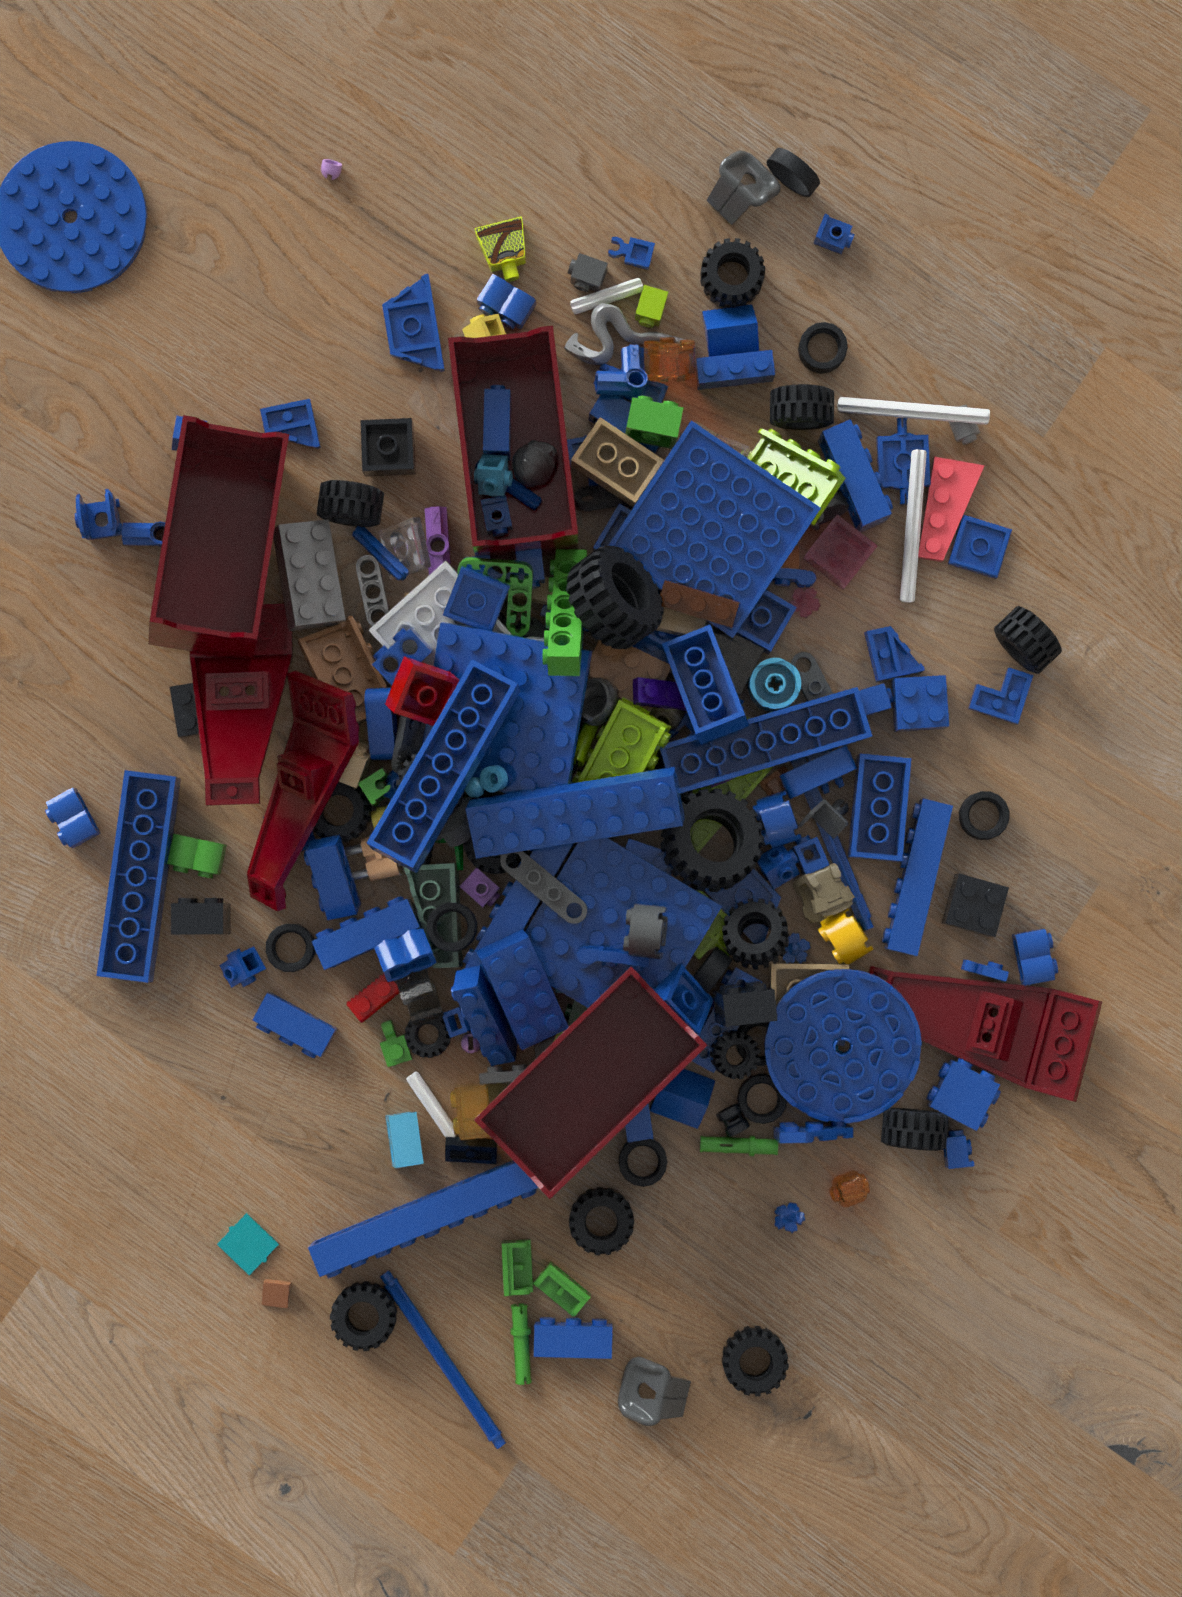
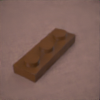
M669 580L664 581L660 594L663 601L662 607L731 628L733 627L740 604L738 601Z

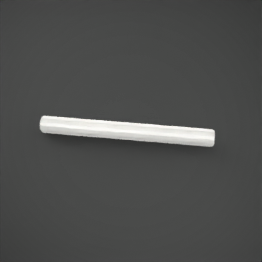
M840 397L837 407L839 412L984 425H987L990 421V410L848 397Z
M918 449L913 450L911 453L900 601L910 603L915 601L927 454L925 450Z

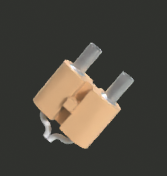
M370 836L361 838V844L345 848L347 856L363 853V856L366 858V869L352 872L354 881L369 877L370 881L373 882L402 874V865L379 854L368 846L367 841Z

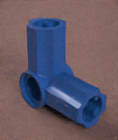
M630 344L621 349L622 372L596 371V394L623 395L629 400H632V397L638 398V396H642L648 381V376L645 372L644 348L639 347V345Z

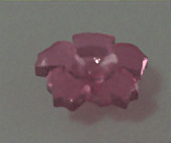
M800 587L794 589L792 597L795 600L789 602L797 607L794 612L800 610V617L804 618L812 614L811 610L818 611L821 606L819 599L814 598L817 594L814 588H806L805 591Z

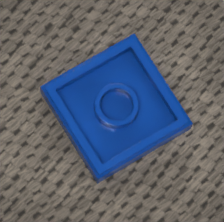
M963 515L948 564L997 579L1012 529Z
M461 566L443 616L473 628L493 631L510 585Z

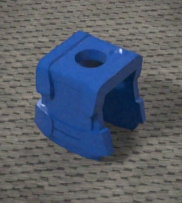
M105 489V501L85 504L80 494L76 495L75 523L77 528L80 529L82 538L94 540L122 535L123 525L120 523L118 510L120 507L119 499H115L114 494L109 489ZM100 513H106L108 516V524L104 527L97 526L95 522L96 516Z

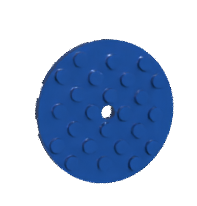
M79 141L48 144L24 156L4 178L0 186V247L12 266L35 285L54 292L83 293L92 291L93 288L105 283L109 284L117 279L129 268L139 254L145 239L146 221L148 218L145 197L131 170L123 161L108 150ZM70 211L77 212L76 221L73 223L65 222V213Z
M835 969L820 972L802 980L792 987L776 1005L778 1021L768 1022L764 1051L772 1081L780 1094L793 1107L798 1108L817 1120L853 1123L875 1117L893 1106L904 1095V1091L908 1088L911 1081L914 1080L918 1071L922 1041L919 1025L913 1010L896 988L878 976L852 969ZM839 1040H846L850 1043L848 1051L842 1053L836 1050V1044Z

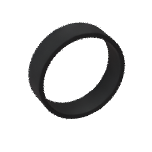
M777 148L766 162L769 170L781 183L803 197H810L820 185V180L812 168L801 158L786 149Z

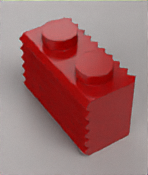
M383 972V975L375 978V981L367 985V988H363V991H359V994L351 998V1001H347L346 1005L362 1023L402 992L403 988L396 980L387 982Z

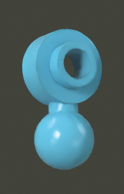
M499 765L486 767L482 770L480 778H471L465 788V792L472 798H478L484 794L485 790L488 792L501 791L507 785V773Z

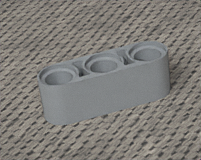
M364 555L357 560L356 572L366 618L372 627L375 624L372 621L373 615L376 612L387 614L390 609L380 565L373 556ZM367 562L375 564V569L371 574L362 573V566ZM372 587L380 589V595L376 599L367 597V592Z

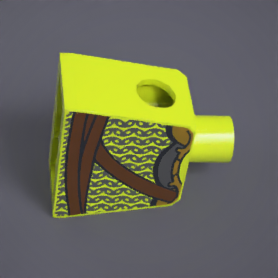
M522 217L475 228L476 239L491 272L502 270L504 280L507 282L519 279L517 266L526 263Z

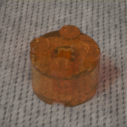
M661 337L660 342L644 341V370L647 373L648 380L668 382V379H677V382L694 379L695 340L686 339L675 342L674 337Z

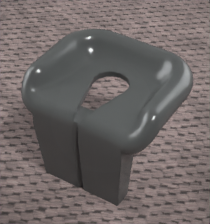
M739 150L727 156L721 162L719 167L721 177L706 201L732 225L750 206H761L776 197L780 192V183L756 157L746 151ZM744 174H749L755 179L756 183L744 185L741 179Z
M634 1357L627 1363L618 1395L619 1410L624 1417L644 1426H654L661 1419L683 1417L691 1381L671 1376L670 1371L663 1365L643 1357ZM642 1383H646L656 1392L655 1399H644L639 1395V1387Z

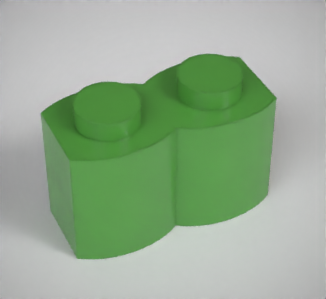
M173 834L167 864L174 865L173 871L188 873L189 869L198 870L197 876L213 879L214 874H221L227 845Z

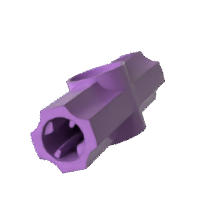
M447 507L425 508L429 575L445 561L451 565ZM435 541H443L445 543L444 550L434 552L431 549Z

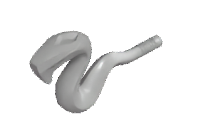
M601 303L591 313V325L602 343V351L596 352L581 345L578 342V333H574L564 347L569 354L586 363L593 365L607 363L612 358L614 350L612 338L606 327L608 321L613 324L624 340L632 344L640 345L655 342L691 351L693 341L659 332L637 333L630 328L620 308L611 304Z

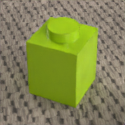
M647 285L643 286L635 314V320L639 321L640 325L648 328L660 326L668 299V291Z

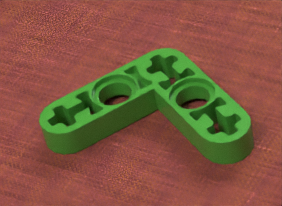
M475 557L463 559L459 563L458 574L461 566L467 567V564L472 565L474 570H480L481 565H485L483 574L489 576L488 569L491 566L496 565L502 569L503 575L500 578H496V580L510 585L506 626L512 635L524 636L529 631L533 587V568L527 562ZM507 567H511L510 572L517 573L519 568H523L524 573L528 575L524 576V580H520L516 574H510V579H506ZM523 593L527 597V602L521 606L516 605L512 599L514 594ZM517 612H522L521 623L525 624L521 626V630H517L516 626L511 624L515 623Z

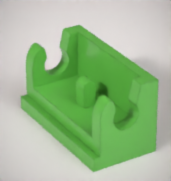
M383 768L358 783L374 807L379 805V801L386 798L384 795L391 788L390 785L385 786L384 783H381L388 776Z
M531 1239L503 1240L504 1296L530 1294V1292H533Z
M552 1261L549 1262L533 1282V1285L543 1291L572 1317H575L591 1298V1293Z

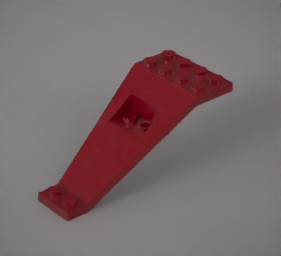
M284 603L262 605L258 637L252 661L190 651V664L205 776L206 806L260 804V774L286 684L287 673H289L293 658V631H289ZM249 686L255 687L253 695H247L246 693ZM223 687L229 688L227 696H222L220 693Z
M296 670L287 673L294 722L285 751L277 756L278 774L247 871L250 897L277 912L286 909V890L283 884L359 744V725L356 721V701L353 694Z
M874 966L870 967V974L888 982L906 999L917 1019L922 1041L1024 1088L1077 1102L1102 1001L1052 988L893 972ZM997 1008L998 1015L993 1017L992 1011ZM990 1033L992 1038L989 1042H986V1035Z

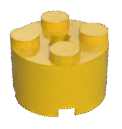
M847 908L838 914L820 921L822 927L818 931L825 942L830 940L835 949L832 951V954L839 964L844 962L850 965L874 949L872 945L869 947L865 945L868 938L859 923H857L854 915L848 917L846 912L850 909Z

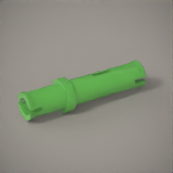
M700 1136V1152L744 1153L753 1157L754 1154L778 1155V1141L776 1139H758L755 1136H749V1138ZM720 1144H732V1146H720Z
M518 1303V1306L517 1304L511 1305L513 1328L510 1329V1333L513 1335L515 1384L525 1385L524 1381H526V1384L532 1383L529 1350L531 1328L528 1326V1305L525 1303Z

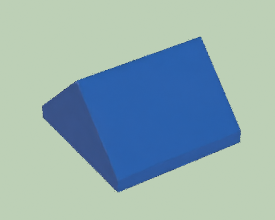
M752 304L736 306L735 308L729 307L702 311L708 357L759 351L758 322Z
M681 964L653 990L699 1036L714 1000Z
M683 1069L654 1097L650 1112L698 1129L708 1108L716 1080Z

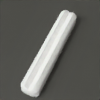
M636 278L572 300L570 302L571 309L574 314H579L594 309L601 303L609 304L641 293L643 284L640 278Z
M419 1072L412 1073L406 1080L445 1138L456 1137L459 1131Z

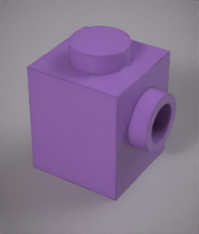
M477 867L460 886L483 908L486 904L491 907L501 896L497 893L500 887Z

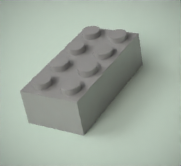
M329 519L278 525L274 529L273 539L289 631L335 626L345 621Z

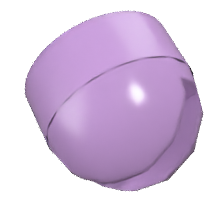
M323 159L321 165L322 175L326 179L328 174L332 175V180L337 179L341 173L342 163Z
M472 1033L465 1034L461 1039L462 1049L467 1053L477 1052L480 1049L478 1040L473 1038L474 1049L469 1050L468 1037L473 1036Z

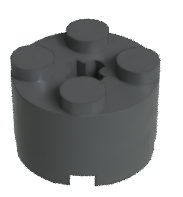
M634 904L633 908L631 907V909L627 910L626 925H630L628 936L625 935L623 950L629 952V956L654 959L663 958L664 953L659 952L660 946H665L668 917L663 916V913L668 911L667 907Z

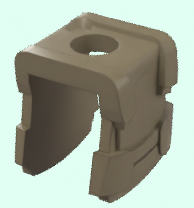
M836 863L830 864L811 874H805L793 882L794 889L802 900L804 919L807 918L810 923H818L829 916L844 911L853 904L852 900L855 896L848 886L845 887L841 881V872Z

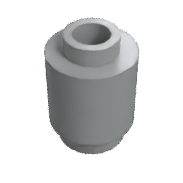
M949 422L956 442L962 441L963 445L977 440L976 435L980 433L977 424Z

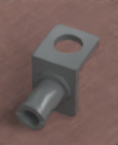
M823 799L806 815L798 826L801 828L813 818L832 838H836L848 825V821L843 815L849 811V806L846 803L843 807H840L844 803L842 799H837L832 805Z

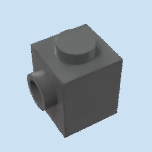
M579 253L577 260L572 259L568 269V274L571 275V283L574 284L576 289L583 292H588V290L600 291L608 270V263Z

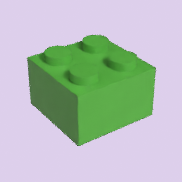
M648 396L632 397L625 434L638 443L672 449L678 438L684 407H679V404L673 401L654 402Z

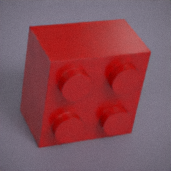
M404 656L385 705L393 713L434 726L460 680L449 671Z

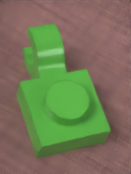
M392 1019L382 1022L381 1027L386 1040L380 1042V1046L387 1067L412 1060L410 1049L406 1045L405 1034L397 1036Z

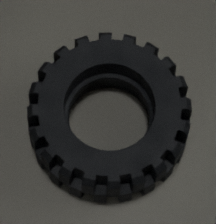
M615 546L599 547L575 564L568 574L566 589L570 595L569 602L574 607L576 617L582 621V626L592 633V637L600 640L601 644L611 646L613 649H628L657 630L663 618L664 607L661 606L663 603L662 597L658 594L659 589L656 583L654 584L649 571L647 572L643 568L644 565L640 561L635 560L631 553L624 552V549Z
M714 788L711 792L703 789L699 790L696 794L691 793L682 801L685 816L683 826L662 829L661 837L664 840L660 845L661 851L666 852V856L663 858L665 864L673 866L674 869L671 873L675 878L678 875L684 878L682 883L687 886L691 883L696 885L695 890L703 892L706 888H709L710 892H718L721 888L724 890L732 888L756 867V862L761 858L762 851L760 848L764 845V837L760 836V832L763 830L762 823H756L755 820L758 814L754 809L750 811L746 807L748 802L742 798L740 801L735 799L736 794L728 791L725 795L722 794V789ZM702 819L714 820L722 824L729 831L734 844L733 854L729 859L723 862L710 861L702 857L695 850L690 837V830L695 822Z

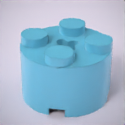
M769 658L760 662L752 671L748 680V692L754 704L758 708L770 712L789 707L796 700L801 689V677L797 668L781 658ZM772 679H774L776 683L780 682L781 684L777 688V691H774L773 688H769L768 684L771 683Z

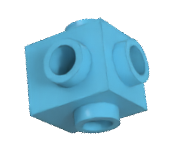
M482 454L474 472V483L478 484L479 494L492 497L504 496L507 487L512 485L513 480L512 471L508 469L507 456Z

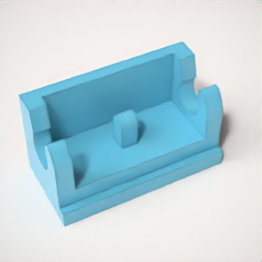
M417 1112L385 1115L392 1167L401 1168L424 1164Z

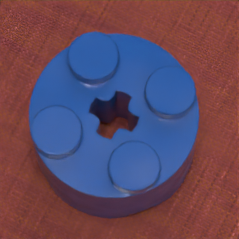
M786 790L757 799V805L752 806L758 814L756 817L757 821L762 820L765 827L761 831L765 845L771 844L772 848L802 839L801 834L795 835L794 832L795 829H798V825L790 801L783 800V796L787 795Z

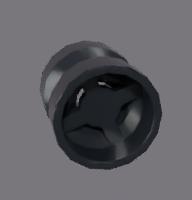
M735 1103L716 1114L719 1122L724 1124V1131L728 1138L750 1127L747 1119L741 1115L739 1103Z

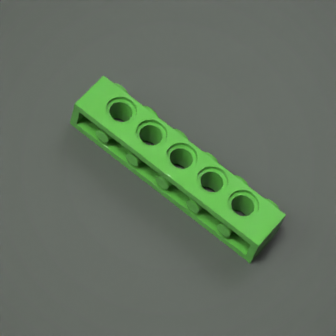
M556 549L555 560H550V575H554V577H549V593H552V595H547V610H551V612H546V628H549V630L544 631V646H548V649H543V665H548V676H580L583 626L582 621L574 613V607L570 605V595L567 593L566 587L567 577L571 568L587 556V550Z

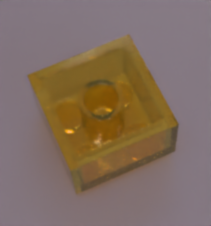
M480 1082L457 1084L454 1087V1091L450 1093L451 1107L457 1110V1117L453 1119L454 1134H459L460 1140L490 1137L474 1121L489 1105L488 1084H480Z

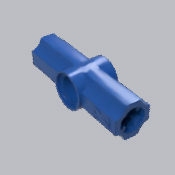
M165 522L123 523V545L162 547V541L156 539V533L160 529H165Z

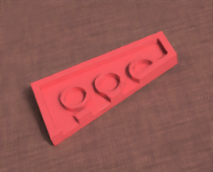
M939 457L933 458L930 475L931 485L928 487L918 558L938 562L944 560L985 465Z

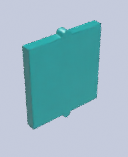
M246 1213L235 1226L229 1227V1232L217 1245L250 1276L262 1262L265 1263L267 1261V1256L279 1243Z

